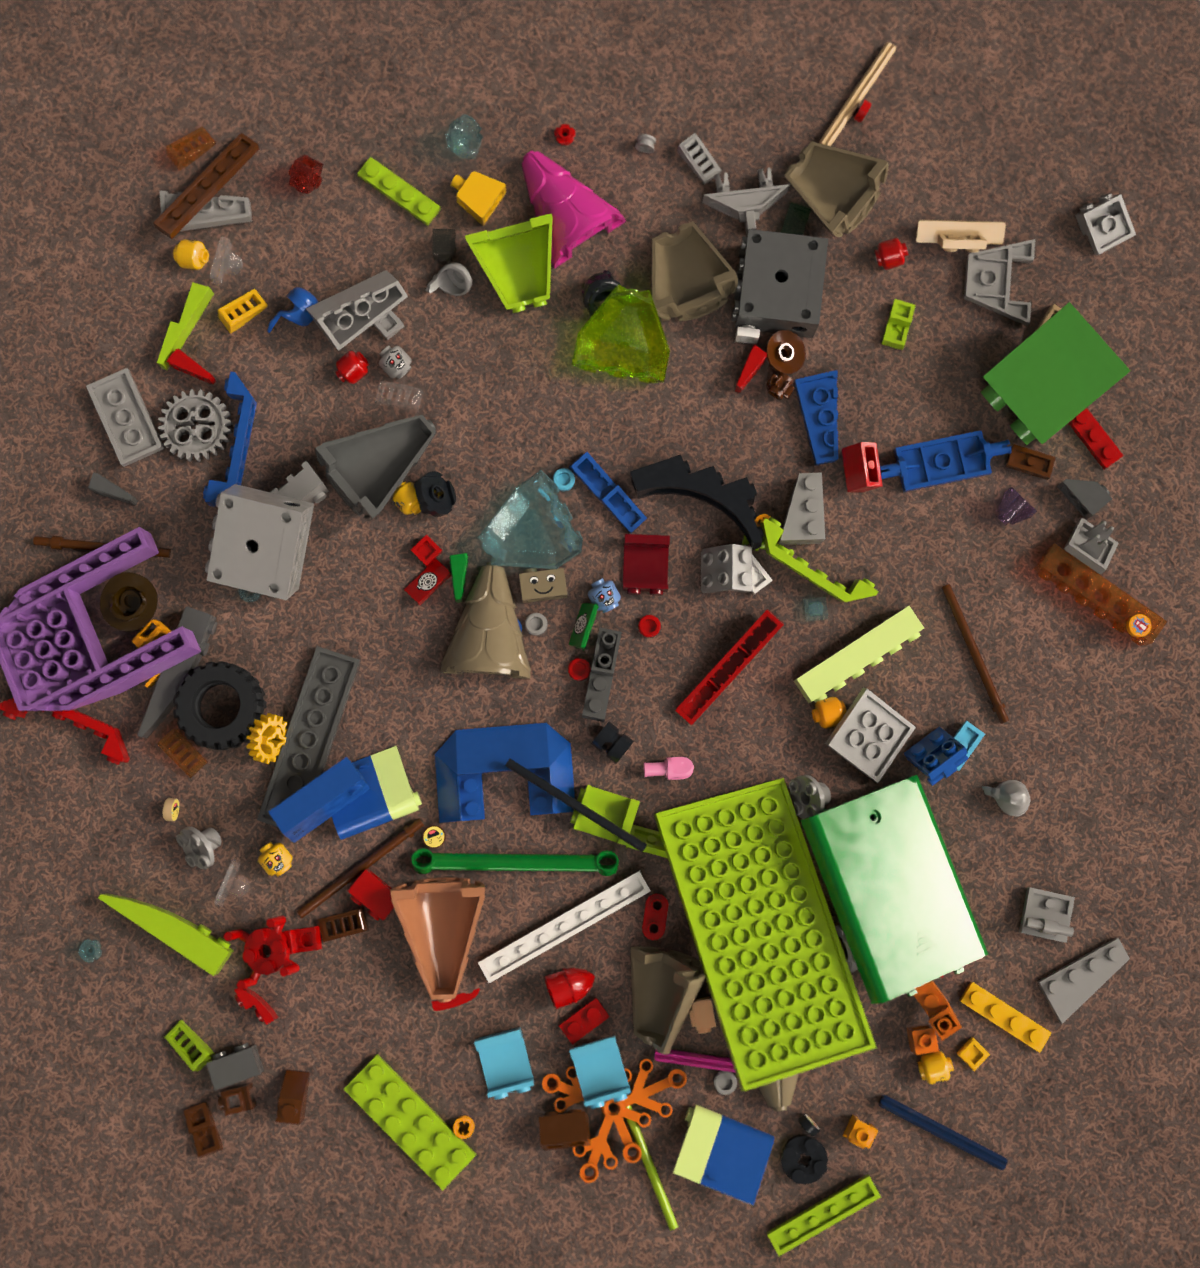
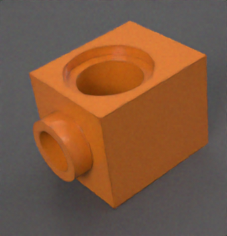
M930 1024L906 1028L912 1053L919 1055L939 1051L936 1032Z

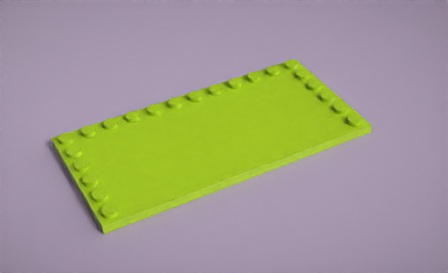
M784 778L656 813L654 817L741 1090L746 1091L876 1048Z

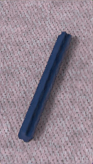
M882 1095L878 1105L881 1108L1000 1170L1005 1169L1008 1162L1005 1157L887 1095Z

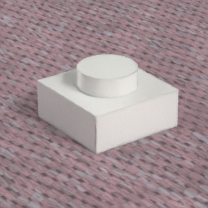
M751 325L738 327L735 342L757 344L760 329H755Z

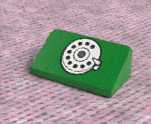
M582 603L569 641L570 646L581 650L586 648L597 614V604Z

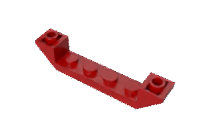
M14 698L0 703V710L3 711L2 715L16 720L17 717L25 718L28 712L19 711ZM74 709L70 711H52V716L65 721L68 718L74 721L73 726L83 730L89 727L94 730V735L104 739L107 738L101 751L102 754L107 755V761L117 765L120 762H129L130 758L118 728Z

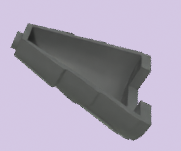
M423 415L385 423L382 427L357 432L355 435L322 443V445L315 448V453L320 466L325 465V476L341 499L358 516L364 514L363 518L371 521L381 513L411 468L417 465L435 437L436 428L429 419L426 420Z

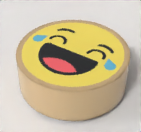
M168 798L164 802L163 818L165 821L174 822L177 820L180 806L178 799Z

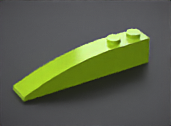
M108 893L101 894L98 899L212 976L219 974L234 951L229 947L231 944L221 937L218 939L210 934L212 931L202 924L197 926L181 916L158 906Z

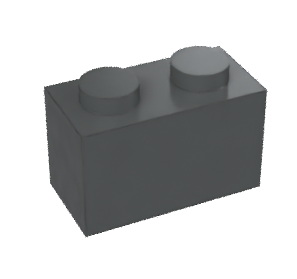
M247 1042L234 1047L235 1052L226 1054V1051H222L212 1055L213 1060L207 1062L206 1065L215 1091L264 1072L256 1044L249 1046Z

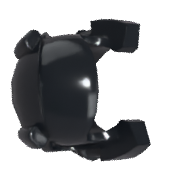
M608 270L590 276L582 286L583 291L581 293L584 307L587 308L590 316L599 319L603 312L594 302L607 300L614 293L618 294L620 303L628 301V294L624 286L621 287L620 282L615 280L613 274Z

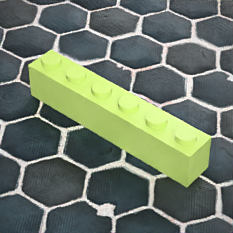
M908 606L794 680L808 703L824 700L828 697L826 692L832 688L836 692L846 685L844 680L851 676L853 679H856L865 673L863 668L867 665L876 666L884 660L882 656L887 652L892 655L902 649L900 644L908 640L911 643L920 637L919 631L924 629L911 607Z

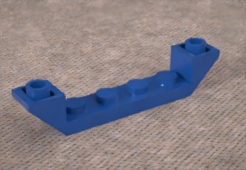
M231 371L229 378L225 380L224 389L231 399L242 400L243 402H240L238 406L240 418L239 423L235 424L234 437L236 439L235 444L230 448L229 457L231 458L230 467H227L225 473L227 483L209 480L208 486H205L203 491V498L209 506H216L218 494H221V492L234 484L241 485L257 406V402L235 372Z

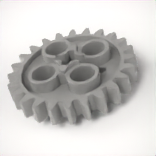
M193 389L190 390L189 396L182 391V398L180 399L174 395L175 402L173 404L168 401L166 402L170 408L168 410H161L165 417L158 418L164 424L158 427L161 432H165L160 435L162 440H167L164 446L166 448L171 447L170 452L173 455L178 452L177 456L180 459H183L186 455V459L189 462L192 461L193 456L198 462L201 461V456L209 460V453L211 452L217 456V448L225 449L221 444L222 441L229 442L225 435L232 434V431L227 428V426L233 424L231 420L227 419L231 416L229 411H224L227 406L224 403L220 404L221 400L218 397L213 399L211 392H208L205 396L201 389L198 395H196ZM204 410H210L208 417L201 418ZM182 412H188L186 419L179 420ZM195 422H198L200 425H196L195 429H193L192 426H195ZM212 431V436L207 440H203L204 433ZM189 433V439L181 442L182 435Z

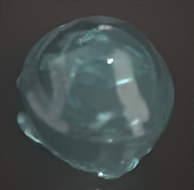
M463 114L460 118L450 123L445 139L448 149L461 160L474 159L478 155L483 136L480 134L482 129L474 118Z

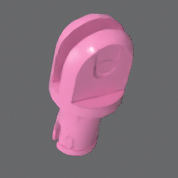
M666 757L664 762H644V777L665 776L667 780H683L692 775L694 765L687 757Z

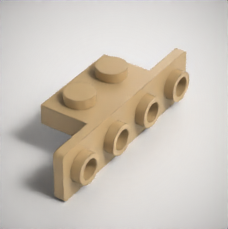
M918 220L916 241L918 243H938L947 252H956L957 249H966L967 252H979V249H986L987 244H1003L1006 224L995 221Z

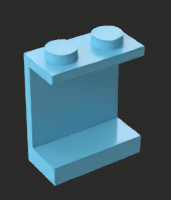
M521 1027L475 1039L476 1051L479 1052L488 1088V1098L494 1096V1099L497 1100L507 1097L508 1092L517 1090V1093H524L531 1090L530 1086H534V1078Z
M615 1035L569 1049L583 1094L585 1107L591 1106V1109L604 1106V1101L613 1099L614 1102L627 1099V1094L631 1093Z

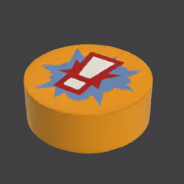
M1137 614L1128 619L1126 629L1133 637H1143L1150 632L1151 621L1147 616Z

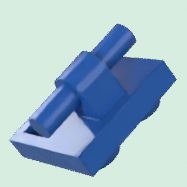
M940 726L904 752L907 760L928 777L926 780L931 786L943 778H948L957 771V767L968 760L966 755L968 752L965 746Z

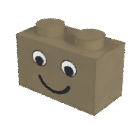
M558 565L548 566L544 571H537L536 568L523 570L524 573L519 574L523 603L568 598L564 568H559Z

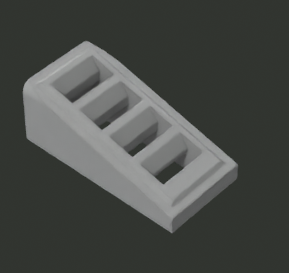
M696 133L679 144L677 152L704 185L713 179L716 174L721 173L722 170ZM694 145L695 147L688 152V149ZM700 152V155L693 159V156ZM705 159L706 162L699 167L697 164ZM711 166L712 169L708 171L706 174L702 172L706 168Z

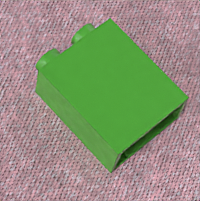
M1069 302L983 376L989 385L981 391V394L997 412L1005 405L1010 407L1018 417V419L1010 424V427L1026 445L1035 438L1043 444L1127 375L1130 369Z

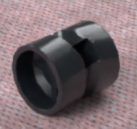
M609 721L591 745L600 752L605 751L606 757L616 764L634 741L625 733L620 735L619 729Z

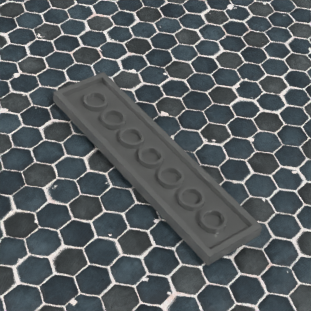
M316 647L286 734V743L282 745L257 818L258 821L278 827L269 811L323 774L361 660L322 647Z

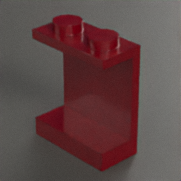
M625 534L623 591H627L629 595H640L641 591H647L652 596H662L663 592L668 591L670 536Z

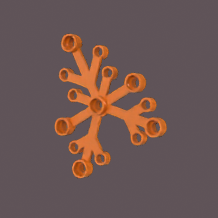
M644 1058L639 1063L640 1071L631 1094L627 1095V1099L614 1102L613 1099L604 1101L605 1105L600 1108H602V1113L605 1117L598 1136L590 1139L591 1145L583 1146V1153H577L576 1147H573V1153L577 1157H583L586 1152L592 1150L588 1162L584 1163L580 1168V1177L584 1182L592 1183L598 1178L599 1170L597 1163L601 1153L604 1157V1166L607 1169H615L618 1165V1159L612 1154L606 1140L613 1121L624 1144V1159L629 1163H636L640 1160L642 1155L641 1147L632 1141L623 1117L637 1122L641 1127H648L651 1123V1117L647 1112L639 1113L626 1107L636 1103L658 1112L664 1118L671 1116L672 1106L669 1103H660L647 1097L671 1086L676 1089L682 1088L687 1081L683 1070L673 1069L669 1072L667 1078L643 1088L648 1073L653 1069L652 1061ZM648 1061L651 1064L649 1070L642 1068L643 1062ZM574 1065L569 1066L566 1070V1076L571 1080L573 1086L562 1082L555 1073L547 1074L542 1080V1087L546 1092L555 1093L560 1091L570 1095L565 1098L559 1097L555 1100L554 1108L557 1112H564L567 1107L584 1101L578 1077H570L568 1073L570 1069H575ZM624 1068L630 1075L627 1079L629 1082L632 1078V1073L628 1068ZM674 1074L681 1075L680 1082L673 1081ZM548 1079H555L556 1085L554 1087L548 1086ZM560 1100L566 1104L563 1109L557 1107V1102ZM611 1103H615L618 1106V1109L614 1112L609 1110ZM663 1106H668L670 1108L668 1114H663L661 1112V1108ZM643 1115L649 1119L646 1124H642L639 1121ZM629 1148H635L637 1150L635 1156H630L628 1154ZM610 1157L615 1159L613 1166H609L606 1163V1160ZM588 1167L594 1170L591 1176L585 1174V1169Z

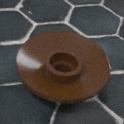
M780 330L774 333L767 342V359L774 370L785 374H792L800 370L805 362L806 350L803 341L796 333L789 330Z

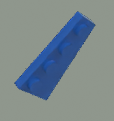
M838 370L794 380L815 466L838 460Z

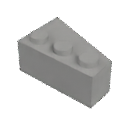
M799 473L782 527L784 532L779 538L778 544H822L825 540L822 473Z

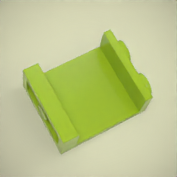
M588 784L585 789H580L577 801L626 832H631L640 801L598 789ZM576 810L573 811L570 823L574 824L573 829L627 845L619 837Z

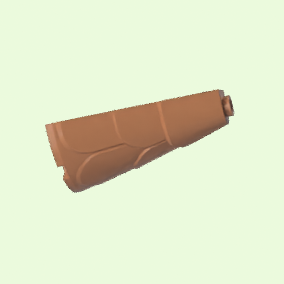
M439 877L415 880L412 886L407 887V883L394 887L391 890V901L404 929L407 942L416 959V967L431 999H438L439 1002H449L455 999L469 959L467 955L476 932L475 927L485 899V885L478 880L475 881V884H472L469 878Z

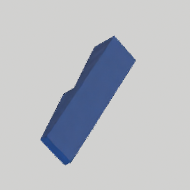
M584 452L568 467L629 533H632L647 519L620 486L612 481L588 452Z

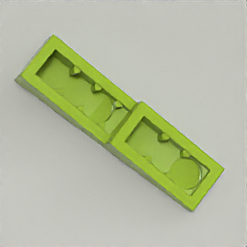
M192 282L180 322L170 321L157 364L162 369H169L170 365L166 362L176 349L182 348L212 299L214 293L210 287Z

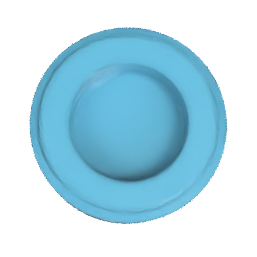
M561 468L554 473L553 485L557 490L568 491L574 486L575 476L571 470Z

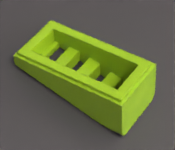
M180 1020L164 1036L192 1071H200L212 1059V1055L215 1054L183 1020ZM183 1030L185 1034L176 1041L174 1038ZM189 1038L190 1041L183 1048L181 1045ZM195 1045L197 1048L189 1054L188 1051ZM200 1053H202V1055H201L197 1060H195V1058H196Z

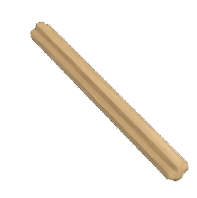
M890 42L884 45L821 138L820 144L828 146L833 144L896 50L895 45Z

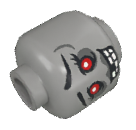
M387 346L379 354L382 357L379 361V366L390 378L397 377L401 379L412 368L410 366L412 359L400 346L393 348Z

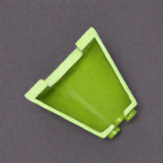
M552 213L488 232L485 230L465 235L467 243L507 310L512 309L513 313L524 311L525 306L533 304L534 308L547 305L546 300L550 299Z

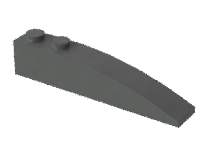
M187 606L185 607L178 628L182 626L194 633L201 652L161 672L137 736L148 738L176 705L173 704V699L178 697L179 691L176 690L178 685H183L185 682L183 677L187 673L192 674L194 672L193 669L199 665L202 656H205L208 652V639L210 634L213 635L217 628L216 617Z

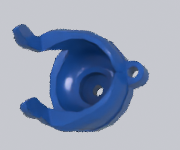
M300 287L290 290L287 297L293 302L294 308L290 311H278L269 322L267 332H271L281 316L300 326L309 325L314 320L306 308L318 303L317 298L309 291Z

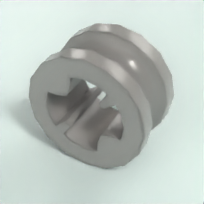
M640 134L637 136L635 148L640 152L652 153L655 149L653 145L656 143V139L651 135Z

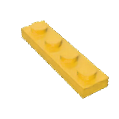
M970 981L959 1000L1039 1053L1051 1035L1050 1031Z

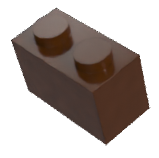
M571 1109L568 1110L567 1114L547 1112L545 1116L539 1117L540 1145L544 1151L591 1145L589 1117L585 1111Z

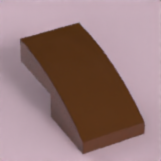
M207 1102L184 1110L189 1134L193 1135L198 1157L203 1158L223 1150L222 1142Z

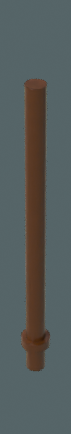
M950 584L945 585L941 588L993 705L992 711L996 712L1001 724L1008 722L1009 718L1004 709L1006 708L1005 703L1002 704L954 592Z
M418 818L409 826L405 825L403 827L404 830L300 908L297 911L299 916L304 918L408 837L412 838L415 836L414 833L424 826L421 819Z

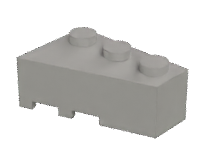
M305 461L301 465L304 468L295 477L290 474L286 478L288 481L279 489L274 488L270 492L302 501L319 503L326 498V493L329 490L308 462Z

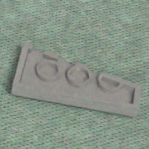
M159 191L161 214L183 192L168 194L167 191ZM220 195V197H213L181 231L251 222L250 200L248 197Z
M1114 938L1040 979L1037 983L1059 1023L1063 1024L1130 958L1119 938Z

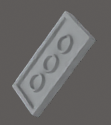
M128 368L86 386L121 466L125 467L165 449Z

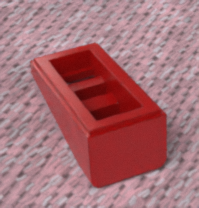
M755 344L750 350L737 381L735 391L738 394L742 392L766 362L767 353Z
M176 349L166 361L173 369L209 384L216 382V379L207 370L180 349Z

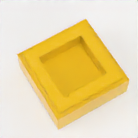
M973 1037L956 1053L973 1071L990 1055Z

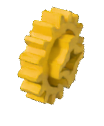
M267 713V715L262 714L260 715V720H254L255 727L249 728L252 733L246 737V739L250 740L246 748L251 749L249 756H252L253 760L269 764L270 761L276 762V756L279 757L282 745L286 743L288 729L285 728L287 722L283 721V717Z

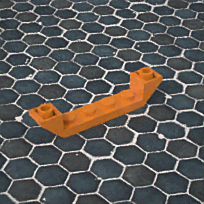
M934 981L915 988L918 993L914 997L929 1016L928 1022L942 1041L962 1028L952 1007Z

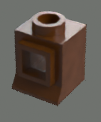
M252 1082L227 1088L220 1092L221 1096L218 1097V1105L220 1111L224 1110L225 1116L252 1110L257 1106L256 1101L252 1102L249 1091L253 1087Z

